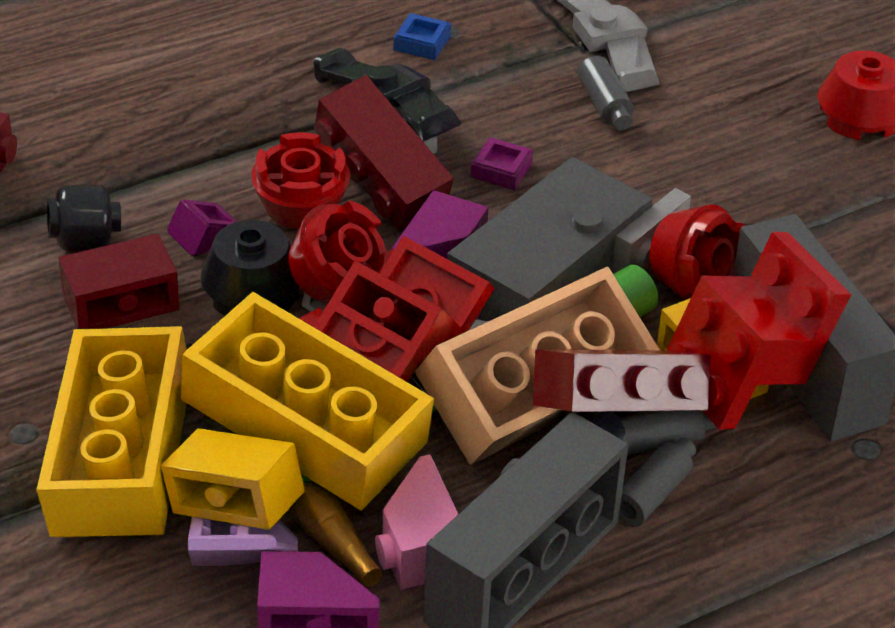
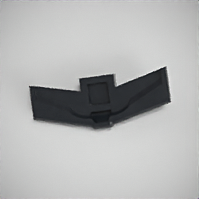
M337 48L314 59L315 78L320 83L333 80L347 85L367 75L391 105L396 107L416 129L423 142L461 124L455 112L433 93L430 79L407 66L393 64L375 67L356 61L350 51L344 48Z

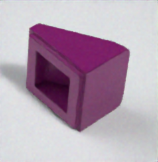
M184 199L179 201L167 231L190 255L196 256L208 252L217 233L227 225L237 221L218 203Z

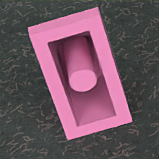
M431 454L418 458L383 509V534L375 537L376 552L380 565L384 570L391 568L400 590L425 584L426 543L458 515Z

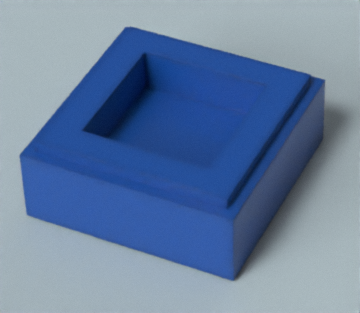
M409 13L394 36L393 50L436 60L451 36V23Z

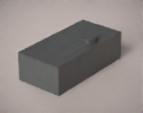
M572 156L449 251L447 259L489 281L495 288L477 317L483 321H491L607 266L612 272L616 235L652 206V198Z
M796 213L741 227L733 276H751L771 233L788 232L852 294L806 384L784 385L792 389L830 441L887 425L895 392V334Z
M571 412L520 459H512L504 467L500 477L426 543L423 622L431 628H511L619 522L628 443L578 414Z

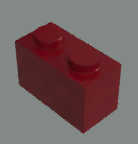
M159 234L58 257L62 296L77 329H106L180 310L177 270Z

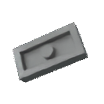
M674 188L619 232L615 238L612 273L632 264L643 269L651 268L650 245L657 226L668 214L690 209L691 196Z

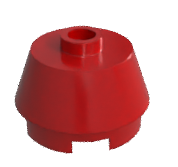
M860 50L849 52L838 59L820 86L817 95L820 110L828 117L826 125L831 130L842 136L860 140L862 132L876 133L882 131L884 138L895 133V60L879 52Z
M297 132L281 135L280 144L269 148L266 152L262 148L258 150L255 165L251 172V181L268 216L281 226L299 229L305 216L313 208L322 204H340L349 185L351 175L346 164L345 154L340 147L335 151L333 148L321 144L320 135Z
M347 201L343 205L322 204L310 210L305 216L289 250L290 270L299 287L310 297L328 303L354 261L380 274L393 253V248L386 251L384 241L376 229L382 224L378 217L368 208L354 201Z
M715 204L668 214L657 226L650 245V266L654 276L684 300L692 297L701 276H733L740 229L745 227L744 223L734 221L729 215L730 213H727L724 208Z

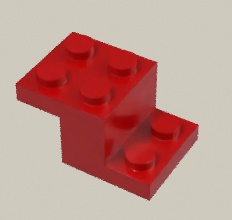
M772 232L751 276H701L667 350L711 355L708 410L702 411L719 430L735 429L757 385L806 384L852 294L788 232Z
M403 235L380 274L357 261L353 262L315 323L314 328L408 382L416 367L420 366L437 345L470 330L495 288L489 281Z

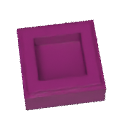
M489 137L471 163L470 177L515 190L533 162V150Z

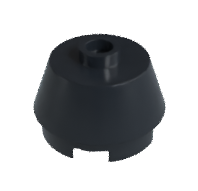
M243 220L227 225L217 233L202 267L200 278L204 290L213 299L214 309L220 314L226 316L252 292L285 311L294 304L300 287L296 283L289 266L291 244L286 234L279 227L261 220Z

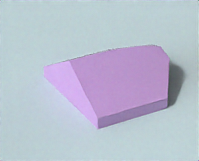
M192 517L188 552L192 566L259 563L261 561V551H298V538L280 519L270 530Z

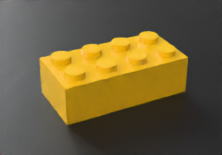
M254 292L249 294L182 354V401L236 434L294 443L301 474L361 511L428 442L434 402L433 397Z
M182 326L74 329L36 489L50 537L164 535L170 501L160 465L180 445L187 404L181 400L182 354L187 350Z

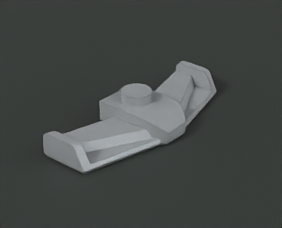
M557 0L574 13L572 28L588 50L595 52L606 49L611 68L625 92L658 86L660 84L645 40L647 27L632 10L622 5H612L607 0Z

